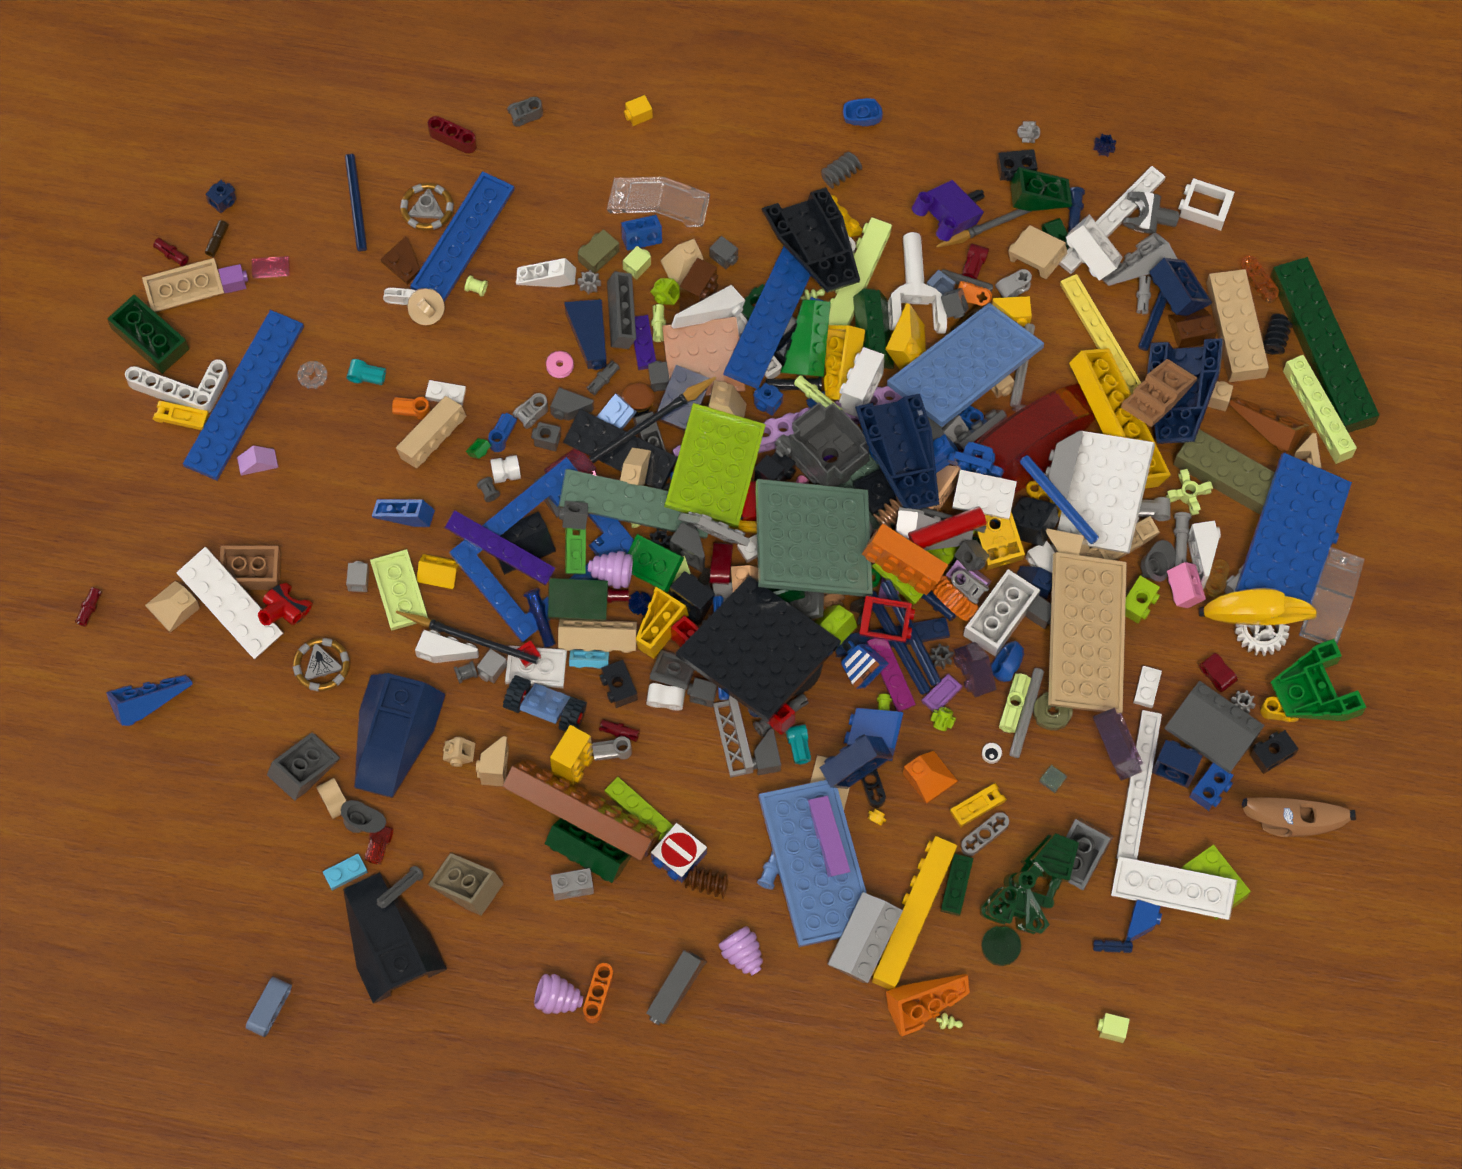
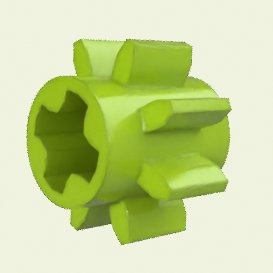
M940 707L939 711L934 710L930 720L934 721L933 726L936 729L946 731L947 728L952 729L956 717L952 716V710Z

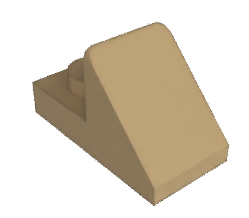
M1312 433L1296 451L1294 457L1306 459L1307 463L1321 469L1316 433Z

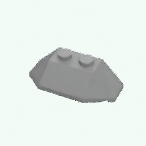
M1078 431L1057 443L1056 449H1051L1049 457L1052 465L1051 467L1047 466L1045 475L1066 499L1082 439V431Z

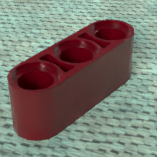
M433 116L428 120L429 135L433 139L467 154L473 153L476 150V137L472 131L439 116Z
M714 542L710 583L729 585L733 544Z

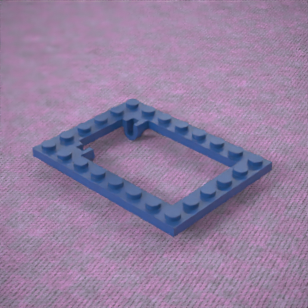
M566 457L482 526L500 536L547 497L558 507L565 470L577 471V469ZM588 514L590 519L603 533L588 545L596 556L601 557L602 554L608 555L610 552L617 553L618 551L628 554L634 539L621 523L615 519ZM463 540L449 554L521 642L525 641L550 620L547 619L548 596L525 615L477 556L482 549ZM586 564V574H574L569 578L598 580V578L592 577L591 572H588V564Z

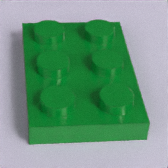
M638 534L628 554L633 556L632 575L665 592L669 591L684 557Z

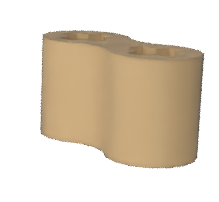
M333 778L316 787L332 819L341 815L340 809L346 802L336 780Z

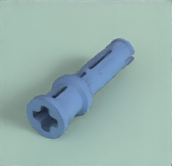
M773 850L768 862L763 865L764 871L761 878L757 881V884L761 887L771 890L774 889L775 885L773 883L777 874H779Z

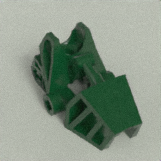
M1056 833L1052 836L1047 835L1020 861L1024 866L1019 873L1008 874L1004 878L1005 887L995 889L981 904L980 915L984 919L999 924H1011L1013 917H1015L1017 930L1030 934H1042L1050 924L1041 908H1052L1054 906L1053 898L1056 891L1059 890L1061 882L1070 881L1079 842ZM1038 877L1050 880L1046 896L1031 891ZM1034 920L1036 922V927L1033 926Z

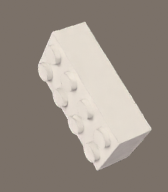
M1008 569L967 624L963 636L996 657L1025 617L1028 608L1039 596L1040 590Z

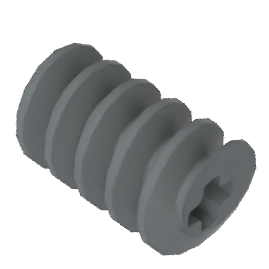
M846 152L844 156L834 160L827 168H823L821 175L825 183L833 189V183L839 186V179L845 182V176L850 178V171L856 174V168L862 170V165L854 154Z

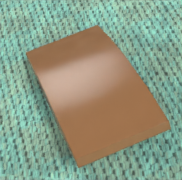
M1166 359L1147 374L1145 381L1139 384L1134 389L1133 394L1122 402L1121 408L1152 427L1187 393L1197 381V377Z

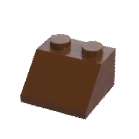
M1204 308L1188 316L1168 315L1178 348L1204 344V339H1215L1217 330L1213 317Z

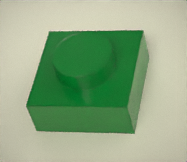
M477 438L465 452L470 457L480 459L486 455L491 444L487 440Z

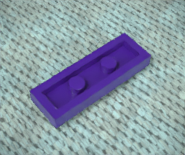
M648 315L635 317L636 340L634 341L638 370L648 369V364L656 361Z

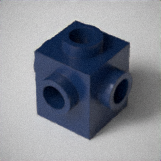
M222 180L217 184H213L205 194L208 203L219 213L231 207L236 200L234 187L229 183H224Z

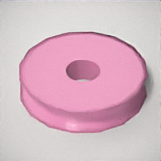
M555 351L547 357L546 369L551 376L564 378L573 371V359L567 352ZM559 362L563 363L561 367L557 366L556 364Z

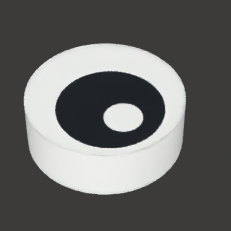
M988 743L984 746L982 758L985 762L994 764L1001 758L1002 750L999 745Z

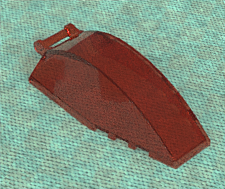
M1077 383L1044 394L1005 412L1007 416L976 439L974 443L993 449V453H995L993 465L1004 470L1001 478L1017 481L1015 495L1024 489L1030 481H1035L1020 464V460L1028 455L1045 474L1047 466L1051 467L1052 461H1049L1051 449L1055 450L1057 443L1076 432L1088 429L1096 418L1080 384ZM958 449V451L963 453L964 449Z

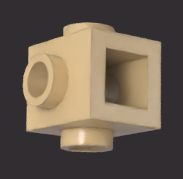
M454 737L452 740L445 741L443 760L450 762V765L455 767H461L462 764L473 762L475 743L462 737Z

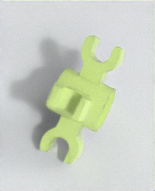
M1188 469L1180 470L1178 477L1182 483V489L1167 491L1168 495H1166V498L1170 499V503L1181 499L1182 502L1189 505L1191 516L1197 515L1199 510H1201L1196 499L1197 495L1210 494L1211 489H1213L1212 483L1205 482L1198 485L1190 480ZM1186 490L1192 491L1193 494L1186 493Z

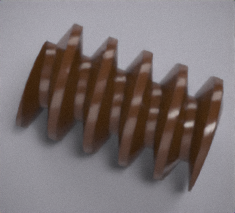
M694 865L688 873L685 888L691 884V890L694 891L699 886L700 893L706 888L707 895H710L714 890L715 897L722 893V899H724L729 882L728 875L725 873L720 878V872L717 871L715 876H713L712 869L705 874L704 867L698 872L697 865Z

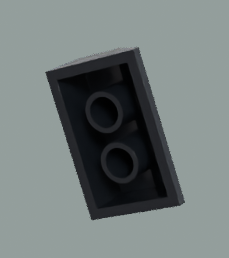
M539 511L519 520L500 535V537L539 559L556 552L547 526ZM496 558L504 575L516 570L514 567Z

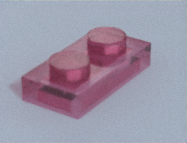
M289 256L252 259L253 278L290 276Z

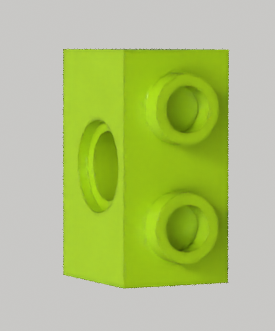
M1139 576L1126 597L1125 616L1138 624L1141 619L1145 620L1151 611L1148 609L1151 603L1155 605L1160 597L1158 594L1160 587ZM1137 598L1144 599L1145 603L1138 602Z

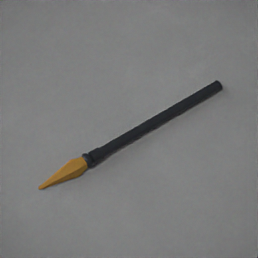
M716 377L688 387L683 394L679 395V398L674 399L670 404L590 456L589 459L592 463H595L674 409L687 404L688 401L695 400Z
M396 611L397 614L422 626L429 627L430 630L444 632L536 665L539 661L537 656L447 626L442 622L436 621V619L430 620L424 616Z

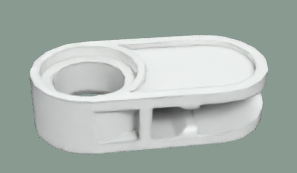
M386 288L383 300L389 304L408 305L409 297L416 290Z

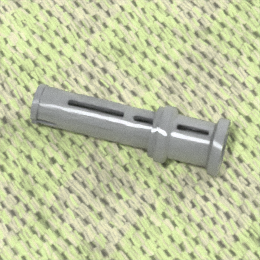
M1177 512L1174 514L1176 519V528L1173 530L1176 536V561L1174 567L1187 560V538L1190 531L1189 520L1191 519V514L1187 512Z

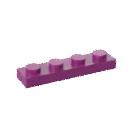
M874 638L867 641V644L889 663L881 671L880 675L896 711L901 712L914 707L916 704L888 640Z

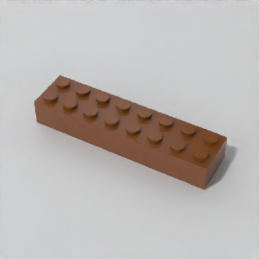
M523 760L511 767L503 784L504 788L639 860H643L653 851L661 835V832L657 831V827L654 825L640 822L637 816L623 813L620 807L608 805L603 798L591 796L586 789L582 787L576 788L571 785L569 780L565 778L559 779L554 776L552 771L537 767V764L531 760Z

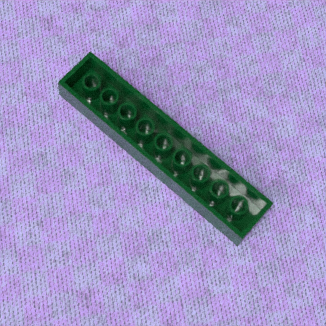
M1305 257L1273 267L1270 279L1286 315L1292 323V328L1308 364L1347 432L1350 433L1375 425L1380 416L1309 258Z

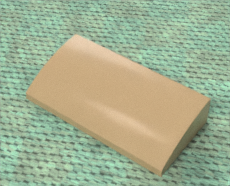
M214 258L142 277L150 307L154 312L224 294Z

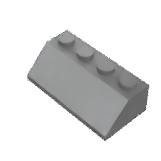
M862 892L827 965L862 983H868L903 910L884 900Z

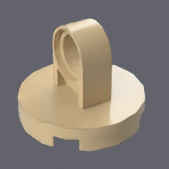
M421 288L411 294L408 299L407 308L409 315L415 322L421 325H431L440 320L445 306L442 297L437 291L431 288Z

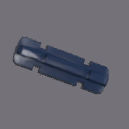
M1094 940L1093 950L1099 952L1104 950V952L1123 951V953H1131L1133 944L1131 941L1121 943V941L1105 940L1104 942L1102 940Z

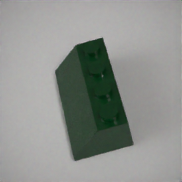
M862 289L853 297L856 327L865 330L863 347L884 354V369H894V361L885 350L891 338L887 298L880 290Z
M562 818L552 825L544 843L551 850L561 853L570 861L580 864L585 869L590 868L591 872L611 883L620 876L632 857L630 854Z

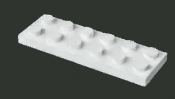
M204 547L177 572L181 579L253 659H256L284 634L275 623L267 626L261 624L258 612L262 608L207 547Z
M1119 857L1111 896L1135 901L1141 900L1159 906L1230 920L1237 880Z

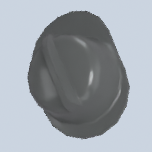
M1161 540L1153 545L1149 553L1141 560L1142 577H1147L1157 582L1166 579L1168 576L1167 571L1172 569L1176 561L1175 548L1171 543Z
M346 801L340 809L345 827L353 833L364 831L376 833L381 831L386 825L383 814L359 801Z

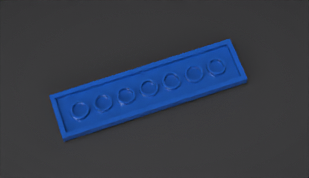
M482 171L413 280L410 288L412 290L421 288L434 289L445 302L514 192V186Z

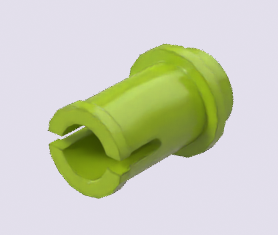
M879 694L877 698L878 710L890 711V702H892L890 695Z

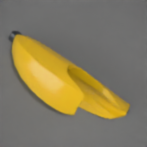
M1254 588L1231 592L1210 601L1205 607L1199 608V616L1230 624L1279 625L1315 619L1317 611L1311 604L1297 598L1285 596L1281 591L1270 588Z

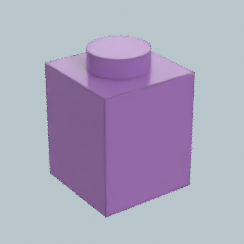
M240 264L219 269L224 293L246 289L245 282L248 281L246 270L242 271Z

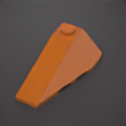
M962 974L912 983L886 991L888 1010L899 1034L905 1036L922 1029L925 1026V1022L932 1017L935 1019L944 1008L953 1006L970 993L968 975Z

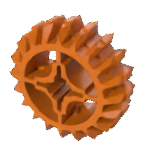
M942 575L939 582L932 589L937 598L960 619L969 621L978 611V605L969 600L964 593L952 584V580L947 576Z

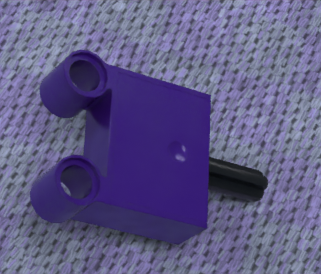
M951 180L928 192H920L912 205V211L918 216H925L929 211L939 221V227L936 231L937 237L940 240L949 241L952 236L979 222L984 211L976 202L984 199L985 195L983 190H976L967 195Z

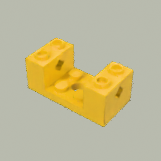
M1010 512L1009 520L985 515L987 522L985 533L977 531L981 546L989 554L985 564L986 571L1023 560L1025 553L1012 512ZM991 520H998L1000 527L992 529L989 525Z

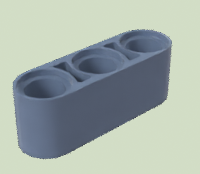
M273 976L250 1015L246 1029L266 1037L283 1007L292 985Z

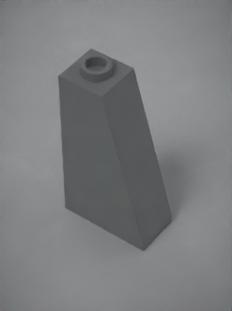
M683 951L646 1013L651 1016L649 1020L657 1025L661 1023L667 1024L707 961L691 951Z

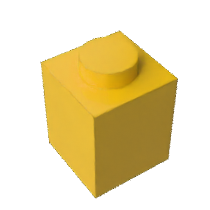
M643 95L625 103L624 115L626 120H630L632 125L635 126L652 119L653 111L646 96Z

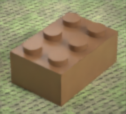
M279 546L220 547V563L245 590H271L280 585L281 552Z

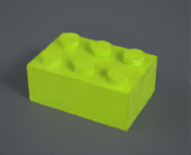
M1214 844L1181 868L1237 880L1232 909L1247 899L1251 893Z

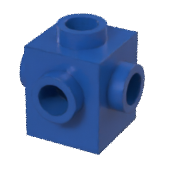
M764 383L753 394L754 405L758 410L765 411L773 416L783 403L784 394L779 392L778 388L774 385Z

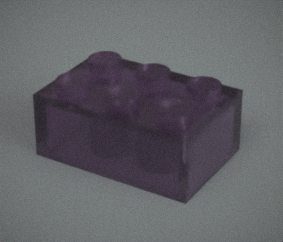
M1114 707L1093 716L1120 780L1122 781L1141 773L1140 765L1143 762L1122 713L1117 714Z

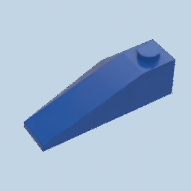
M184 675L163 679L160 681V684L146 682L143 683L142 687L132 689V685L106 692L117 721L122 726H130L193 684Z

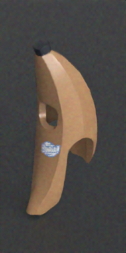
M1273 797L1245 798L1242 800L1245 814L1256 821L1262 822L1263 830L1275 836L1303 837L1333 831L1344 826L1349 821L1356 820L1355 810H1348L1341 806L1327 803Z

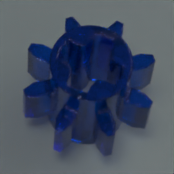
M1102 133L1100 139L1095 138L1094 150L1098 151L1099 156L1108 157L1110 152H1115L1116 140L1112 139L1111 134L1104 135Z
M636 591L630 595L629 609L634 614L639 615L641 613L645 615L648 611L649 602L652 599L647 593Z

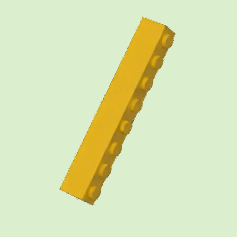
M935 836L933 842L929 840L925 852H928L925 859L921 858L917 868L920 872L918 877L913 876L910 887L913 888L910 894H905L902 904L905 905L903 912L889 938L887 947H885L880 957L879 965H876L874 969L872 983L888 990L897 987L957 849L956 844Z

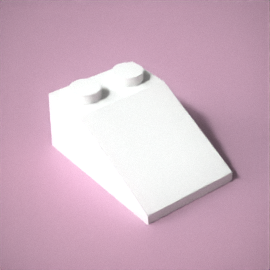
M1215 521L1192 524L1187 538L1192 563L1197 566L1203 589L1210 575L1218 540L1221 538L1220 528L1216 527Z

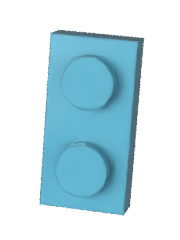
M596 650L570 651L569 666L600 669L609 664V652Z
M359 854L322 871L331 890L368 873Z

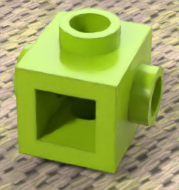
M660 278L655 282L653 289L650 291L655 297V301L661 305H674L680 298V286L672 278Z

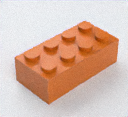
M883 523L873 534L862 552V555L869 562L878 564L885 572L892 573L901 582L908 583L918 593L925 595L939 582L948 566L942 560Z

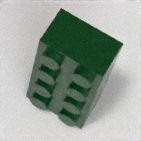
M135 294L107 318L110 328L161 374L189 350L186 339Z

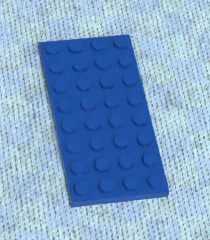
M1281 454L1235 591L1270 588L1283 592L1285 596L1312 604L1352 482L1289 454Z

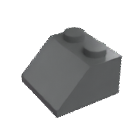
M682 522L670 539V551L682 557L685 556L689 566L703 573L705 570V555L699 532L693 525H686Z

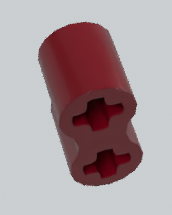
M1213 653L1199 664L1202 673L1210 679L1219 692L1225 691L1238 681L1236 674L1224 663L1217 653Z

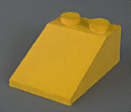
M906 303L885 349L900 370L926 351L925 325L909 303Z

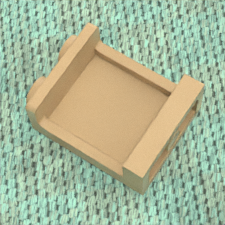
M1030 225L1020 234L1018 240L1008 250L1011 262H1015L1018 259L1038 269L1040 276L1045 279L1049 277L1068 254L1065 242Z

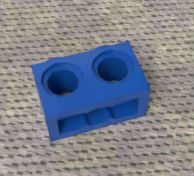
M657 215L621 222L622 240L627 251L634 249L636 246L641 248L662 243V226Z
M1213 763L1194 788L1189 798L1208 811L1212 806L1216 808L1222 800V797H1220L1222 792L1225 791L1227 793L1233 785L1231 780L1234 775L1229 774ZM1214 777H1220L1223 783H1217ZM1203 792H1209L1212 798L1205 797Z

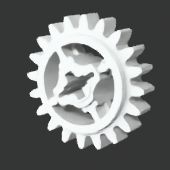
M1236 624L1235 634H1238L1237 641H1243L1241 647L1249 646L1248 652L1254 649L1255 655H1258L1259 651H1262L1263 656L1266 655L1267 651L1273 655L1274 648L1280 651L1281 645L1285 646V639H1288L1289 633H1287L1289 626L1286 624L1275 625L1277 633L1274 632L1271 625ZM1247 627L1251 629L1253 637L1249 634Z

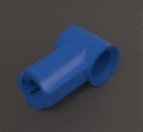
M502 413L496 426L488 435L489 443L491 444L490 449L494 452H501L505 449L506 441L517 423V419L508 413ZM495 439L501 440L499 442H494Z

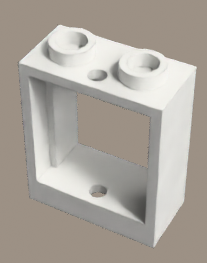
M1193 178L1191 185L1187 184L1184 195H1187L1186 199H1182L1178 208L1181 210L1180 217L1221 231L1235 192ZM1193 191L1223 200L1219 216L1188 206Z

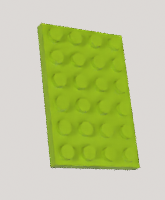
M693 403L664 507L686 514L689 511L701 515L704 514L713 518V521L738 528L766 424Z

